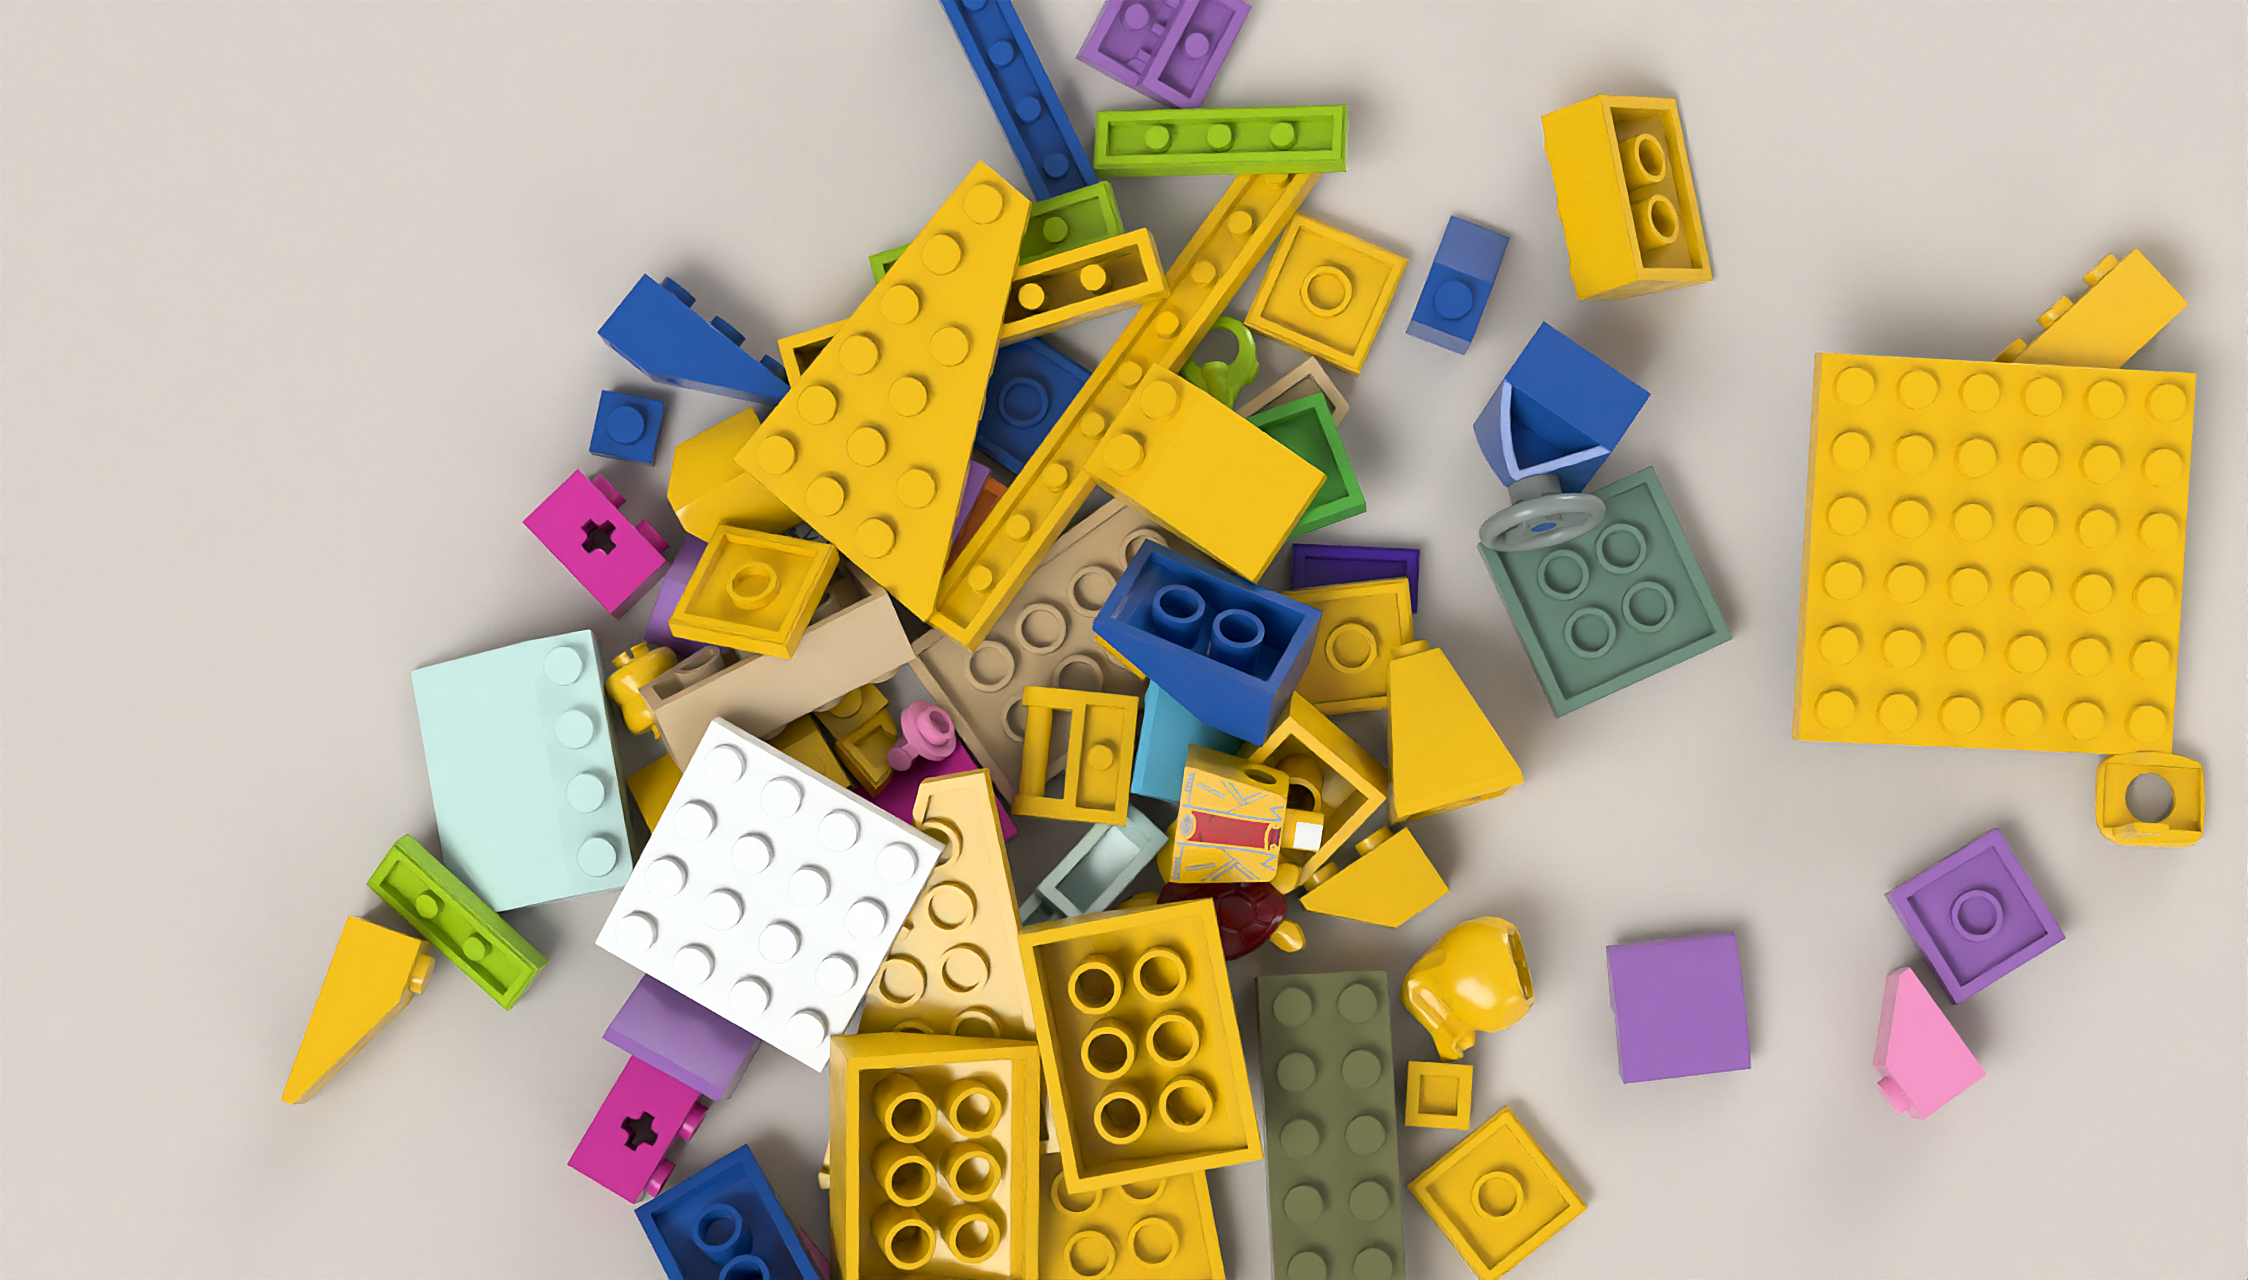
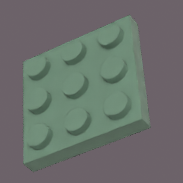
M1653 466L1589 493L1599 497L1605 503L1606 516L1596 528L1578 538L1546 548L1520 552L1492 550L1483 545L1482 542L1477 545L1556 719L1733 639ZM1515 526V527H1513V528H1511V529H1509V530H1506V531H1504V532L1506 533V532H1508V531H1510V530H1512V529H1514V528H1516V527H1518V526Z

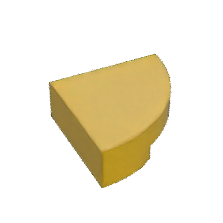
M885 708L835 742L833 751L873 798L885 789L895 771L887 760L889 751L897 742L896 726Z

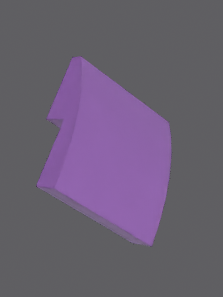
M1106 0L1075 58L1113 80L1169 108H1199L1252 6L1242 0Z
M1733 931L1606 946L1610 1006L1615 1014L1619 1075L1623 1084L1751 1069L1743 982L1736 936Z

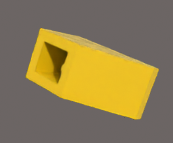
M1387 825L1355 845V848L1361 855L1359 859L1341 871L1332 861L1315 872L1303 884L1308 893L1296 901L1304 912L1393 929L1450 892V890L1408 828L1405 827L1393 835Z

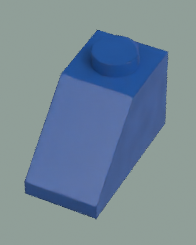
M1451 215L1406 334L1464 356L1474 337L1510 238Z

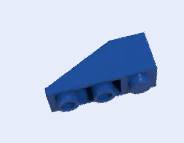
M645 273L597 332L606 345L657 383L775 407L791 389L784 366L767 354L759 362L740 348L746 340L740 332L717 315L710 323L690 309L696 302V299L667 276L661 284H658Z

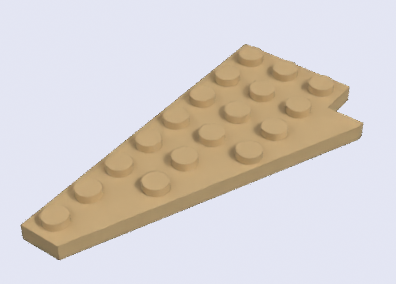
M1312 356L1235 412L1245 419L1322 391L1338 430L1350 409V405L1314 356ZM1113 498L1054 542L973 654L932 628L910 644L916 658L907 663L938 707L942 708L950 716L956 732L982 768H989L992 782L1011 807L1012 795H1019L1028 709L1021 706L1024 686L1138 696L1131 772L1133 771V761L1138 751L1145 712L1144 699L1150 684V678L1147 677L1142 682L1094 642L1097 633L1092 630L1094 619L1145 539L1245 580L1247 579L1117 498ZM1053 711L1046 784L1062 772L1066 774L1072 712Z

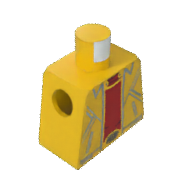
M1189 744L1169 882L1232 883L1270 882L1275 880L1280 847L1319 852L1324 813L1286 808L1290 776L1284 771L1204 746Z

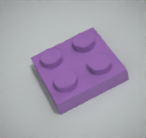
M1998 828L1989 830L1884 894L1952 1005H1958L2066 939Z

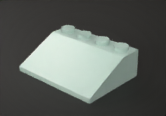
M591 629L525 641L412 670L411 676L445 868L497 914L623 890L640 856L613 704L606 694L604 686L608 676L601 637Z

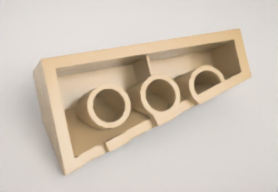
M845 557L839 561L835 569L837 577L829 581L791 660L729 647L720 650L716 646H705L639 688L638 690L663 743L680 771L684 774L711 721L718 716L756 738L766 741L779 735L785 729L787 723L809 712L818 713L829 710L841 702L844 694L866 683L874 684L886 681L899 672L901 665L915 659V654L885 589L848 557Z

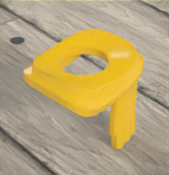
M2155 751L2132 752L2126 755L2111 754L2105 757L2097 766L2095 774V817L2097 828L2101 835L2116 844L2126 846L2189 847L2195 845L2202 838L2204 831L2205 786L2202 765L2198 761L2181 755ZM2149 773L2159 776L2167 782L2172 791L2173 803L2171 811L2166 818L2158 823L2141 822L2127 808L2125 799L2127 787L2134 778L2141 774Z

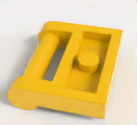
M1024 686L1021 706L1028 709L1019 795H1012L1010 815L1126 827L1139 697ZM1056 710L1072 712L1063 799L1044 798L1053 711Z

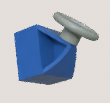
M1545 321L1540 325L1473 424L1475 436L1482 453L1499 480L1508 488L1512 506L1492 515L1480 528L1479 538L1483 545L1496 551L1520 552L1561 544L1590 532L1604 520L1606 516L1605 503L1597 496L1581 492L1612 453L1651 395V393ZM1515 525H1518V527H1516V528H1514V529H1512V530H1510V531H1508V532H1506V533L1504 532L1505 530H1507V529H1509V528H1511V527H1513V526H1515Z

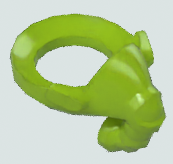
M1220 315L1210 330L1223 329L1232 333L1238 339L1239 353L1234 362L1227 367V364L1224 362L1213 361L1202 365L1200 368L1193 362L1190 356L1180 369L1179 376L1234 411V406L1244 386L1253 384L1257 378L1260 364L1256 361V345L1250 330L1241 321L1227 315Z

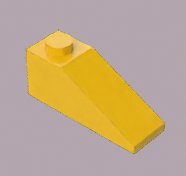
M348 915L283 1091L281 1101L292 1105L308 1102L410 1004L414 992L421 995L424 993L435 966V958L428 956L432 945L431 942L362 917Z

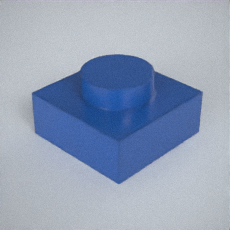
M602 390L589 452L596 456L654 467L667 405L663 401Z

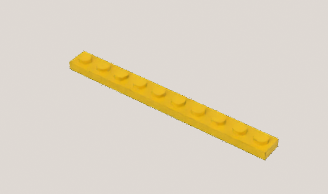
M1323 173L1238 175L1165 274L1171 296L1142 305L944 575L937 597L936 613L925 623L972 654L976 651L1097 485L1082 467L1153 362L1155 361L1173 373L1178 374Z

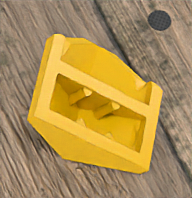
M752 406L675 446L667 498L684 530L709 543L719 523L782 535L805 522L732 460L761 425Z

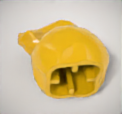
M1477 917L1464 920L1450 928L1419 957L1401 982L1399 995L1401 1004L1432 1035L1442 1062L1464 1058V1051L1469 1047H1473L1477 1042V1030L1494 1034L1511 1028L1526 1016L1535 1003L1533 982L1521 936L1515 925L1502 918Z

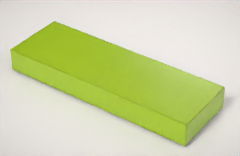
M408 833L393 844L366 883L370 889L507 1012L521 1001L550 962Z

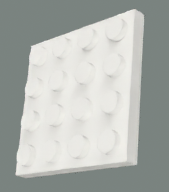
M718 716L711 721L595 944L821 1073L830 1061V1036L844 1035L946 845Z

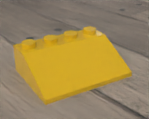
M1213 897L1089 913L1025 925L1017 935L1068 1195L1264 1159Z
M907 1032L830 1036V1280H1038L1040 1050L1037 1041Z

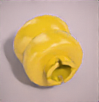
M643 642L630 648L634 658L630 659L625 651L611 661L617 671L606 679L604 686L608 697L621 709L622 719L628 731L634 735H640L652 730L657 740L661 736L638 689L680 662L677 654L670 647L663 646L650 651L647 647V642Z

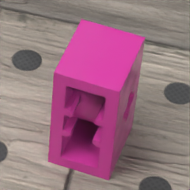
M577 469L522 523L612 616L619 620L666 575L671 565L662 554L670 545L645 519L634 527L618 511L626 500L601 474L590 482ZM598 527L606 533L616 528L610 536L616 547L608 555L599 548L590 553L596 545L590 534Z
M632 1055L567 1165L632 1204L641 1202L646 1193L654 1198L657 1197L676 1164L667 1160L679 1137L688 1142L693 1138L709 1110L708 1107L700 1103L704 1094ZM650 1114L655 1117L651 1124V1129L658 1134L656 1142L649 1140L637 1146L632 1143L636 1131L628 1126L630 1120L643 1119Z

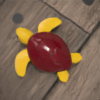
M1178 817L1165 832V835L1170 839L1157 853L1158 869L1166 884L1162 888L1161 893L1156 894L1151 891L1131 895L1121 902L1117 908L1119 910L1213 897L1225 961L1244 957L1260 948L1268 940L1281 950L1288 952L1298 951L1306 946V940L1300 926L1289 919H1285L1288 905L1283 896L1297 888L1302 874L1301 866L1291 862L1277 865L1276 878L1270 882H1169Z

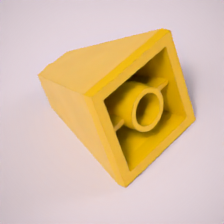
M1428 639L1391 649L1393 660L1387 665V819L1390 828L1509 795L1516 791L1524 783L1521 769L1440 647L1430 649Z

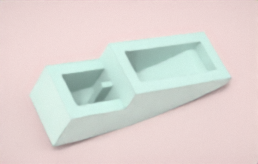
M1128 801L1126 827L1095 824L1019 908L1022 928L1030 924L1104 912L1170 838Z

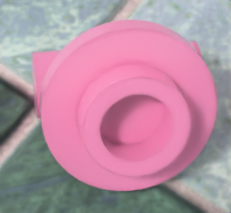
M918 700L911 703L901 714L903 734L889 751L887 760L890 766L898 771L909 769L919 754L931 761L944 760L953 753L956 747L955 728L952 719L942 708L929 702Z

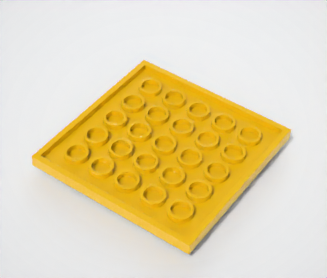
M1815 353L1792 739L1799 741L2120 755L2140 751L2172 754L2196 373Z

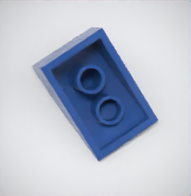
M1145 539L1094 619L1092 630L1202 723L1262 747L1310 664L1323 611Z
M747 1144L634 1210L669 1280H825Z

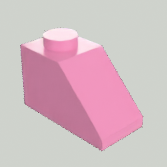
M1910 967L1896 968L1886 977L1873 1066L1883 1079L1876 1083V1087L1896 1114L1901 1115L1906 1111L1910 1118L1925 1119L1984 1077L1986 1072Z

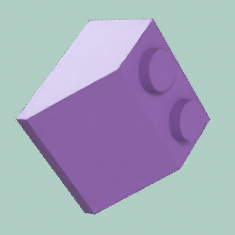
M645 973L602 1037L606 1041L717 1102L731 1099L763 1041L756 1035Z

